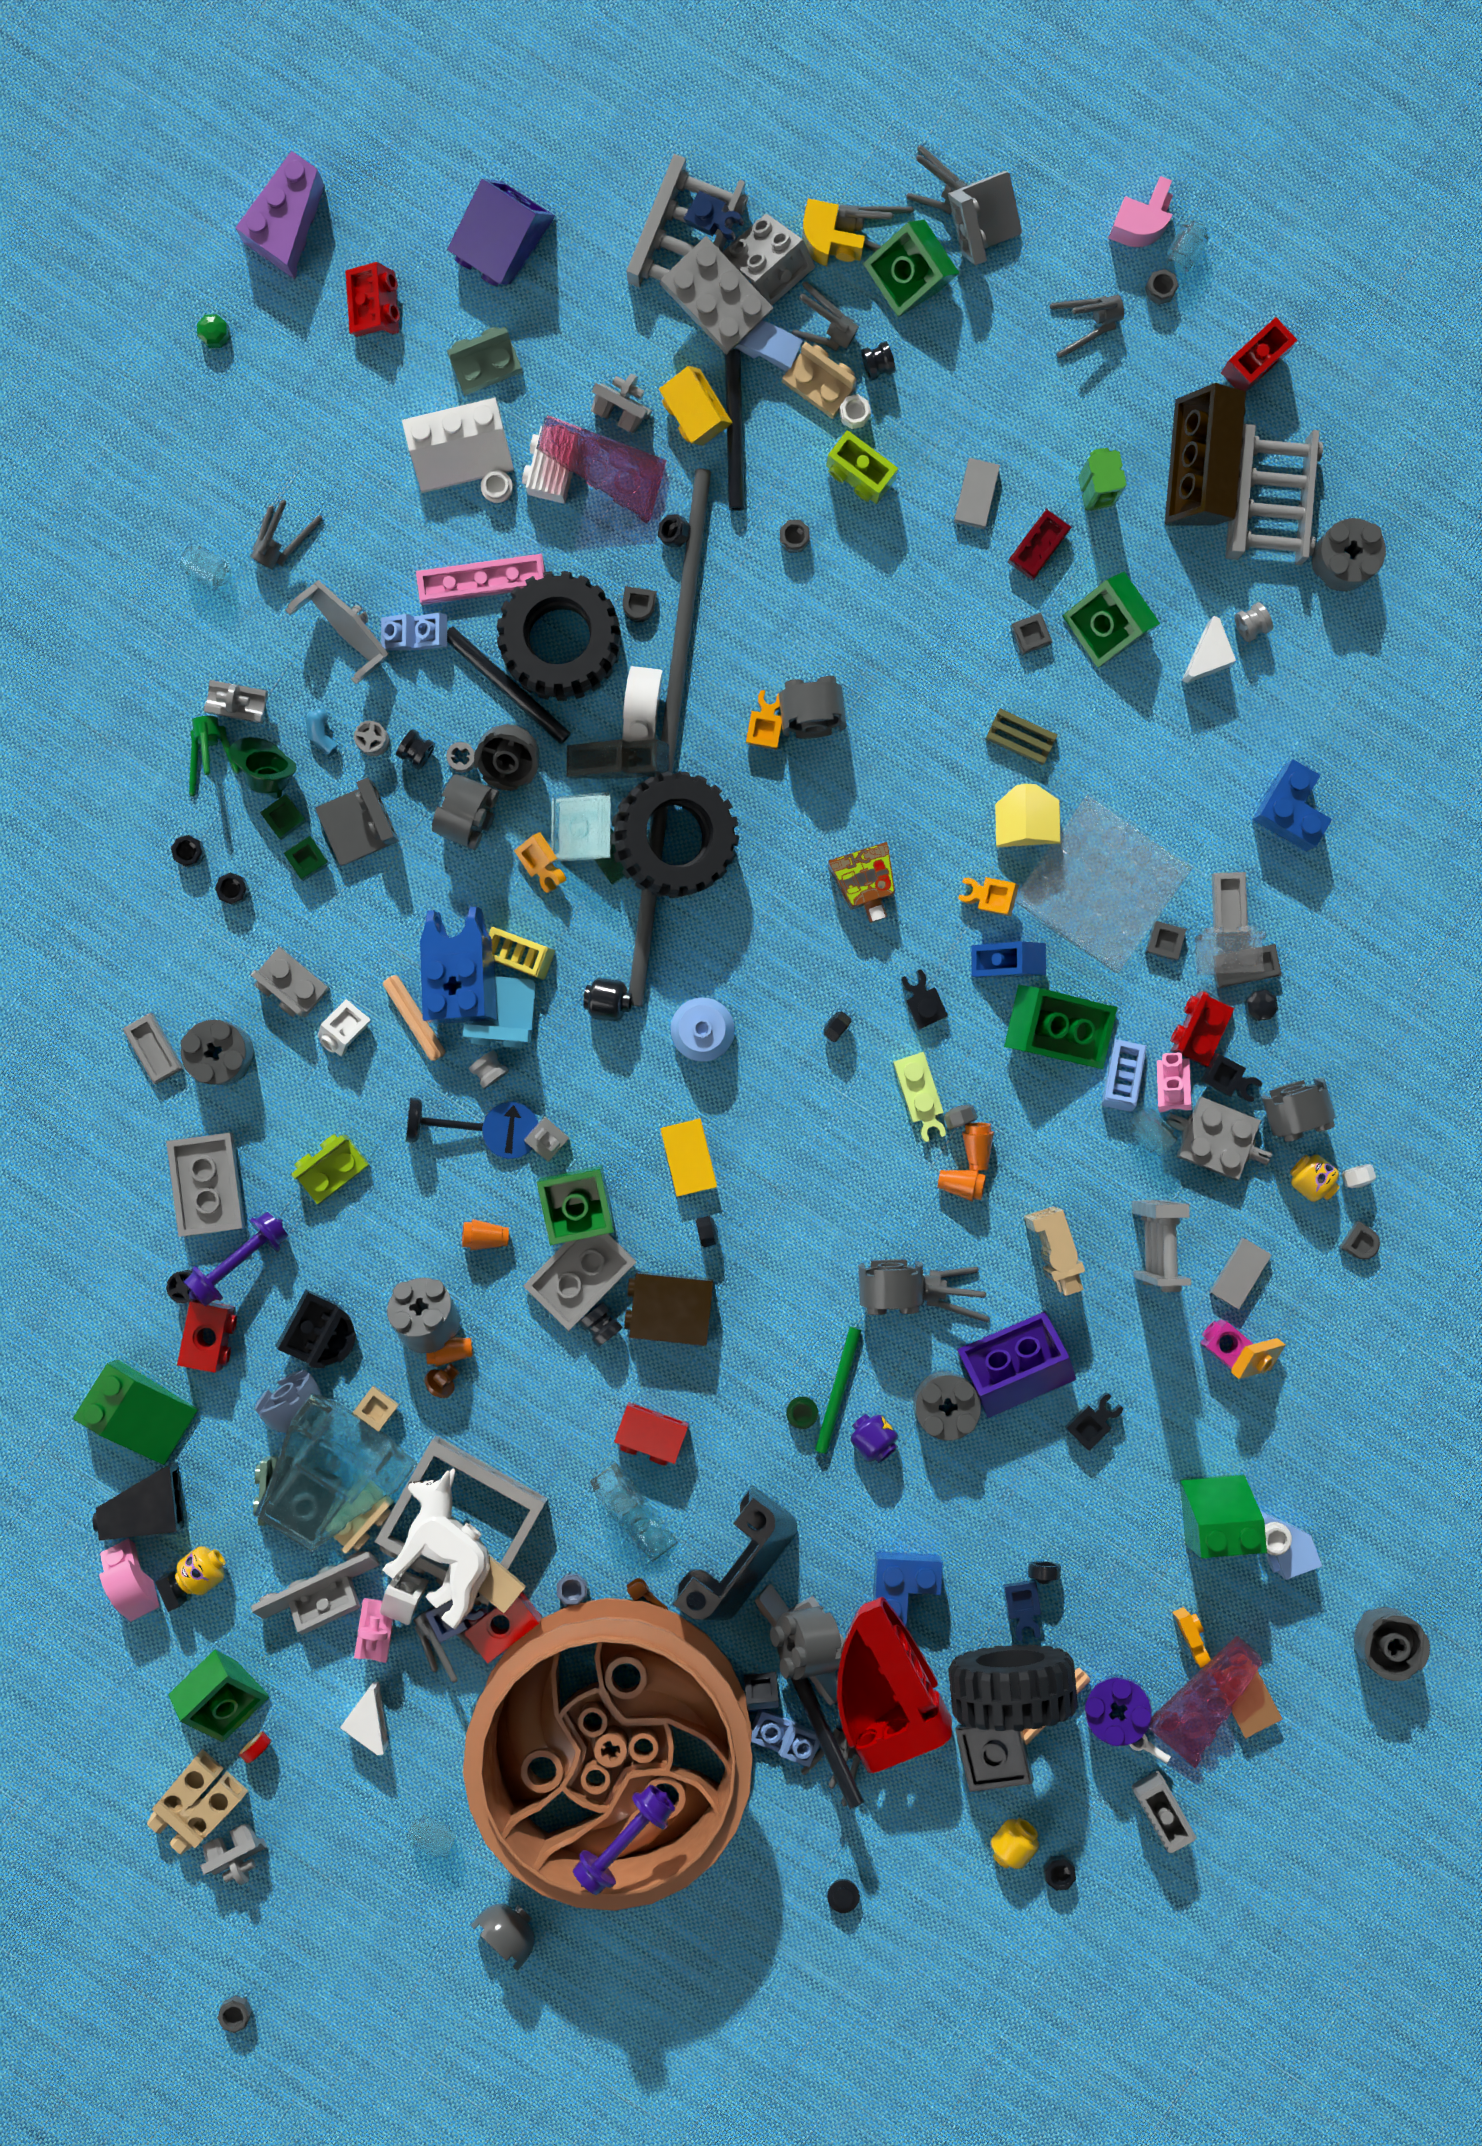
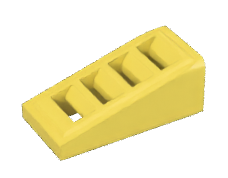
M491 926L489 935L492 939V955L495 962L543 980L546 978L555 954L554 949ZM503 937L505 938V941L502 946L500 955L497 956L495 955V952L498 947L500 938ZM513 941L517 942L512 958L508 960ZM527 946L529 947V950L526 955L524 964L521 965L519 963L524 953L525 947Z

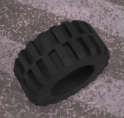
M552 571L544 572V578L535 580L534 576L526 579L527 585L522 589L517 586L511 592L512 599L510 602H504L501 608L502 618H498L497 630L499 632V637H497L498 648L512 677L516 681L518 680L528 692H536L540 698L547 700L549 697H556L557 701H567V697L575 696L576 699L585 697L584 692L590 689L594 692L601 687L600 682L604 678L608 679L611 676L614 663H618L620 656L619 648L622 645L618 617L611 600L606 598L604 591L598 585H591L588 578L582 575L574 578L572 573L562 571L561 576H554ZM564 609L578 613L584 618L589 627L590 639L586 650L577 659L565 664H550L539 659L530 645V631L535 622L544 614L554 610Z
M679 771L676 774H671V772L661 773L658 776L650 777L632 789L617 807L619 811L613 817L611 825L614 827V833L610 835L611 845H615L616 853L613 855L616 863L621 862L624 867L622 873L626 878H632L636 881L635 886L642 891L647 889L651 891V895L658 897L680 898L682 896H689L714 885L713 883L721 879L727 872L726 867L733 863L736 856L733 849L739 843V835H735L734 828L739 826L737 816L731 817L729 809L733 808L729 799L724 801L719 795L722 790L716 785L712 787L707 785L706 778L699 775L691 777L689 772ZM668 805L680 806L689 811L700 826L702 833L701 849L698 855L687 864L676 866L664 863L653 853L648 844L646 834L648 820L661 807Z
M1030 1644L981 1648L977 1651L965 1652L964 1655H958L953 1659L948 1668L952 1714L960 1724H965L970 1728L977 1727L979 1730L990 1729L995 1731L1039 1729L1042 1726H1053L1058 1722L1068 1720L1069 1717L1074 1715L1078 1706L1074 1661L1069 1653L1064 1652L1060 1648L1054 1649L1051 1646Z

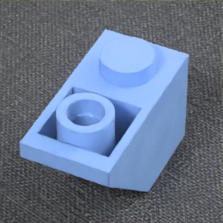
M1261 1511L1265 1525L1270 1522H1279L1289 1529L1292 1536L1291 1546L1284 1554L1277 1556L1266 1554L1273 1573L1278 1572L1279 1575L1287 1580L1322 1567L1311 1535L1296 1526Z

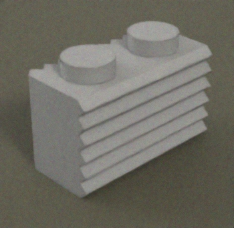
M1159 1771L1146 1776L1132 1785L1135 1796L1167 1852L1174 1853L1196 1840L1195 1833Z

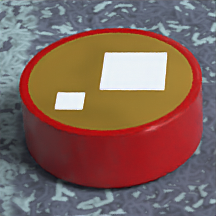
M261 1731L243 1747L238 1755L245 1763H251L266 1750L271 1743V1739L264 1731Z

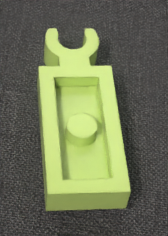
M924 1052L894 1061L893 1065L912 1123L922 1121L923 1125L920 1135L923 1141H929L927 1131L932 1126L938 1129L940 1137L945 1136V1127L935 1117V1115L944 1112Z

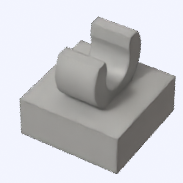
M544 1116L524 1141L549 1162L569 1137Z

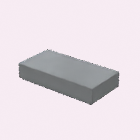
M972 458L968 459L954 518L955 523L985 529L1000 465Z
M1246 872L1211 874L1214 938L1248 936Z
M149 1013L122 1028L153 1084H158L184 1069L153 1013Z
M1241 1238L1209 1293L1239 1310L1272 1254L1247 1239Z

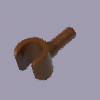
M636 1578L627 1584V1592L634 1601L644 1596L651 1604L668 1610V1607L650 1592L649 1587L642 1578Z

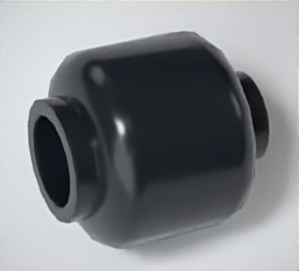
M597 978L591 985L586 986L583 1007L584 1010H588L591 1018L618 1022L622 1019L625 1012H630L633 996L632 993H627L624 982Z

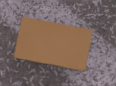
M1250 1655L1212 1674L1245 1739L1283 1720Z

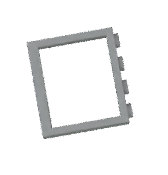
M436 1435L431 1440L377 1536L375 1543L380 1545L379 1549L386 1555L396 1558L397 1555L399 1556L405 1543L391 1536V1533L413 1496L408 1490L409 1482L421 1481L433 1458L437 1457L530 1510L500 1563L508 1570L548 1498ZM423 1555L410 1566L416 1572L424 1574L426 1571L437 1577L436 1582L441 1586L448 1567ZM480 1594L475 1599L474 1604L480 1606L483 1603L488 1606L490 1601Z

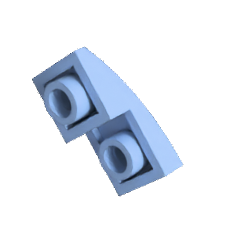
M762 320L735 348L753 359L761 356L782 370L788 371L792 367L802 340Z
M433 613L420 616L402 614L381 618V645L386 651L447 647V615Z
M766 1709L758 1710L751 1725V1742L777 1751L783 1758L810 1767L820 1744L814 1731Z

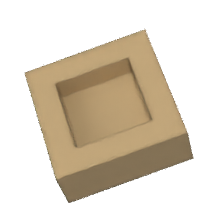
M372 1386L353 1413L379 1432L400 1404L376 1386Z

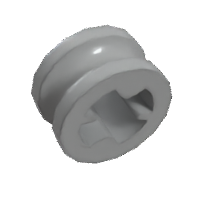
M456 742L447 750V762L456 772H468L475 766V751L467 743ZM459 750L462 753L468 751L470 755L466 756L469 761L465 765L462 762L457 764L453 762L454 759H457L454 755L456 751Z

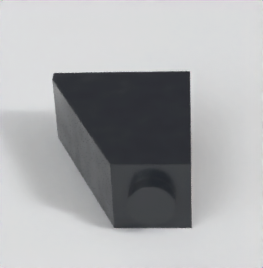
M178 1462L170 1463L98 1506L93 1514L92 1523L94 1531L98 1532L99 1541L171 1533L183 1528L184 1516Z

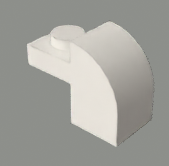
M630 667L623 709L622 741L654 745L662 670Z

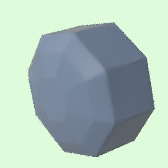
M567 1573L557 1583V1597L565 1605H578L588 1595V1582L579 1573Z

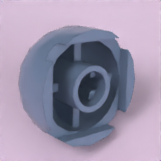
M301 1370L278 1381L277 1383L281 1387L274 1393H271L268 1389L255 1405V1410L262 1421L269 1428L277 1432L291 1433L297 1430L303 1432L309 1429L316 1421L314 1418L319 1413L322 1404L321 1391L310 1373H307L306 1370Z

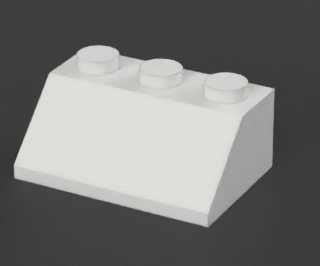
M496 397L402 420L409 452L422 493L482 479L485 474L493 470H500L505 473L514 471Z

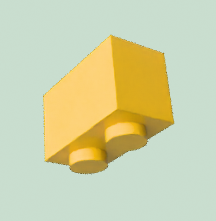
M687 366L659 388L664 397L662 399L663 406L669 414L676 417L680 424L678 430L688 443L691 442V444L703 446L732 424L731 419L699 368Z

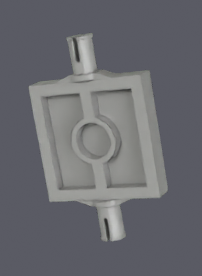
M1204 1097L1198 1098L1193 1113L1187 1119L1170 1112L1167 1116L1168 1120L1165 1121L1166 1126L1168 1125L1182 1131V1143L1177 1154L1178 1158L1235 1181L1240 1179L1244 1165L1249 1159L1268 1165L1270 1161L1268 1158L1272 1156L1271 1152L1254 1147L1255 1135L1261 1120Z

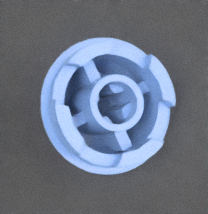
M695 998L680 1006L674 1014L671 1022L672 1041L677 1050L685 1057L694 1061H711L723 1055L730 1047L734 1038V1022L727 1008L718 1001L710 998Z

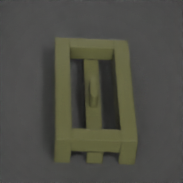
M1000 708L985 739L1043 766L1057 734ZM1001 719H1003L1011 724H1014L1024 730H1027L1037 736L1046 739L1047 742L1044 743L1038 739H1035L1025 733H1022L1012 727H1009L1001 723L1000 721ZM1000 730L1043 751L1040 755L996 735L995 732Z

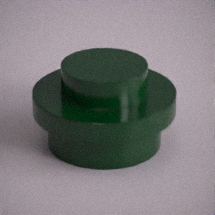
M799 1396L788 1404L786 1416L789 1423L795 1428L806 1429L816 1422L818 1408L812 1399Z

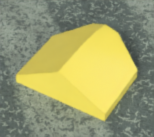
M1016 785L995 804L996 847L1061 844L1060 801L1038 785Z

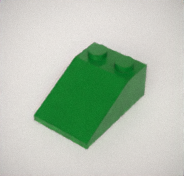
M1018 984L1004 1047L1103 1069L1118 1007L1038 987Z
M117 1359L105 1365L72 1419L101 1437L165 1465L199 1409Z

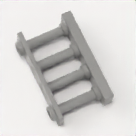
M674 154L627 268L628 283L640 288L643 278L653 277L661 280L670 271L654 264V260L651 258L655 249L660 250L662 247L685 256L695 247L666 235V231L663 230L667 219L672 221L675 218L685 222L683 218L688 209L678 206V202L675 201L679 190L684 191L687 189L697 194L700 190L725 202L729 208L728 212L735 211L743 215L749 198L748 195H745V181H738L733 194L691 177L690 173L686 171V158ZM732 223V224L728 227V229H732V226H733L734 223ZM717 229L715 232L717 236L713 244L722 252L727 239L723 236L721 230Z
M1243 424V445L1241 448L1240 478L1237 493L1238 507L1235 519L1228 521L1225 559L1238 560L1245 550H1249V547L1296 551L1295 565H1302L1309 556L1313 555L1315 548V537L1311 536L1316 467L1317 462L1321 460L1323 452V442H1319V430H1313L1305 439V444L1259 440V436H1255L1256 425ZM1257 453L1304 457L1302 475L1257 471L1256 468L1252 467L1253 456H1256ZM1257 484L1301 488L1300 506L1254 503L1253 499H1249L1250 487H1254ZM1252 516L1298 520L1297 538L1251 534V531H1247L1248 519H1251Z
M1167 1200L1131 1201L1132 1214L1141 1215V1220H1144L1146 1271H1133L1134 1278L1142 1280L1143 1285L1161 1286V1292H1181L1182 1286L1191 1285V1278L1178 1274L1176 1224H1180V1218H1189V1204Z

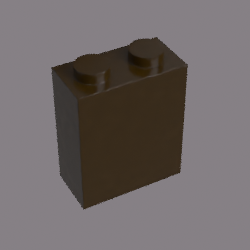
M637 1271L636 1278H629L627 1297L633 1298L632 1311L626 1310L624 1329L630 1330L629 1338L707 1346L714 1279Z

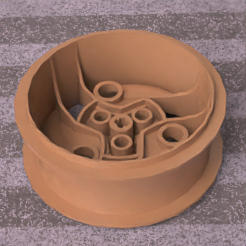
M603 1598L581 1602L578 1605H569L541 1618L540 1623L506 1649L489 1674L486 1686L478 1699L466 1732L463 1776L469 1810L488 1848L513 1876L536 1892L576 1908L616 1911L649 1905L689 1886L717 1861L736 1833L750 1794L752 1728L749 1712L747 1711L746 1695L730 1661L710 1637L698 1627L673 1611L645 1601ZM597 1643L594 1659L598 1682L579 1689L561 1707L559 1682L561 1652L570 1647ZM624 1663L634 1665L640 1672L641 1680L639 1683L631 1688H622L617 1685L613 1678V1671L618 1665ZM591 1712L597 1713L602 1718V1724L589 1725L584 1721V1717ZM672 1725L702 1739L719 1756L725 1765V1771L720 1784L699 1771L672 1765L674 1752ZM639 1739H648L653 1744V1750L642 1752L634 1745ZM611 1741L613 1746H617L616 1751L612 1752L610 1747H606V1742ZM538 1757H546L555 1764L556 1774L552 1778H540L531 1770L530 1762ZM592 1770H599L604 1774L605 1781L599 1784L591 1783L586 1776ZM667 1783L675 1787L679 1795L674 1803L675 1811L667 1820L668 1827L661 1829L652 1822H649L608 1867L615 1877L616 1884L611 1888L606 1887L599 1895H594L584 1887H581L580 1882L573 1873V1869L580 1861V1853L583 1850H587L599 1858L636 1817L640 1810L633 1802V1794L635 1792L641 1793L649 1785L657 1786ZM562 1791L581 1807L597 1812L575 1825L565 1826L550 1833L537 1826L528 1817L539 1812Z

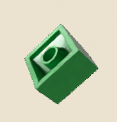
M925 219L907 222L863 263L897 317L902 316L937 294L959 274V271Z
M1125 571L1105 580L1062 615L1097 668L1138 642L1160 625V622Z
M603 1165L540 1178L536 1182L550 1246L614 1232Z
M216 1649L168 1694L180 1722L221 1742H224L269 1698L267 1692L236 1660Z

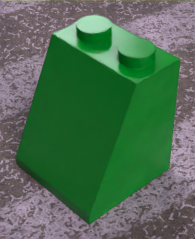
M1244 1474L1180 1480L1185 1544L1200 1558L1267 1553L1264 1518Z

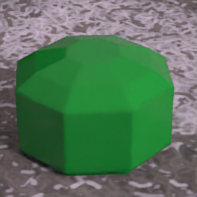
M217 314L204 315L197 323V336L208 348H222L230 339L229 326Z

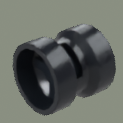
M604 1302L578 1322L584 1330H589L592 1334V1341L597 1347H600L623 1328L618 1320H613L610 1317L609 1309Z

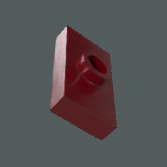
M1045 509L1009 558L1008 563L1033 581L1072 527L1048 509Z

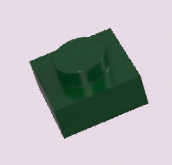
M287 794L260 812L280 840L307 822Z
M308 836L284 852V855L302 881H305L330 864L312 836Z

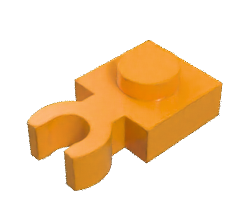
M761 690L758 695V705L761 708V712L751 711L746 744L777 750L782 720L781 716L774 715V713L780 708L779 693L775 703L767 704L764 701L765 690Z
M541 832L532 835L514 850L529 875L533 877L538 874L540 886L544 892L549 893L557 888L556 885L566 881L565 874L553 865V862L558 858Z
M985 877L984 885L981 886L972 878L963 879L962 882L972 886L973 891L968 896L959 895L958 898L966 904H974L979 901L978 909L981 911L1011 917L1019 888L1018 884Z
M1184 1607L1173 1611L1174 1618L1196 1664L1200 1668L1211 1664V1659L1200 1636L1204 1629L1197 1615H1191Z

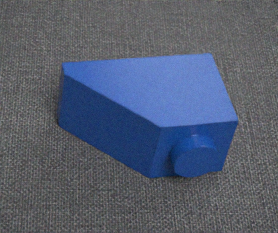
M1017 941L971 945L972 977H1028L1046 975V943Z

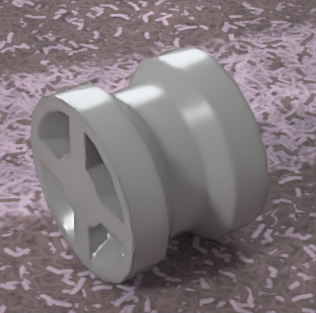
M1260 602L1253 604L1249 611H1240L1234 615L1237 629L1246 642L1255 640L1260 633L1267 634L1273 630L1271 616Z
M375 721L362 722L354 732L356 745L366 755L377 757L382 755L389 747L390 738L387 731Z
M495 1050L488 1052L468 1068L472 1074H477L480 1078V1085L483 1089L491 1086L509 1072L506 1065H501L497 1060L498 1054Z

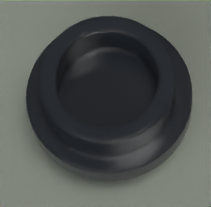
M839 1879L830 1885L827 1899L833 1910L839 1913H848L856 1908L860 1895L857 1886L852 1881Z

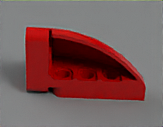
M880 1597L863 1604L854 1616L841 1650L837 1680V1701L844 1735L849 1747H854L868 1773H877L946 1744L952 1735V1717L939 1692L933 1690L938 1685L936 1676L911 1634L884 1597Z

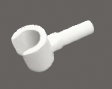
M1145 1734L1139 1742L1129 1745L1133 1750L1141 1751L1144 1749L1166 1764L1171 1758L1149 1742Z

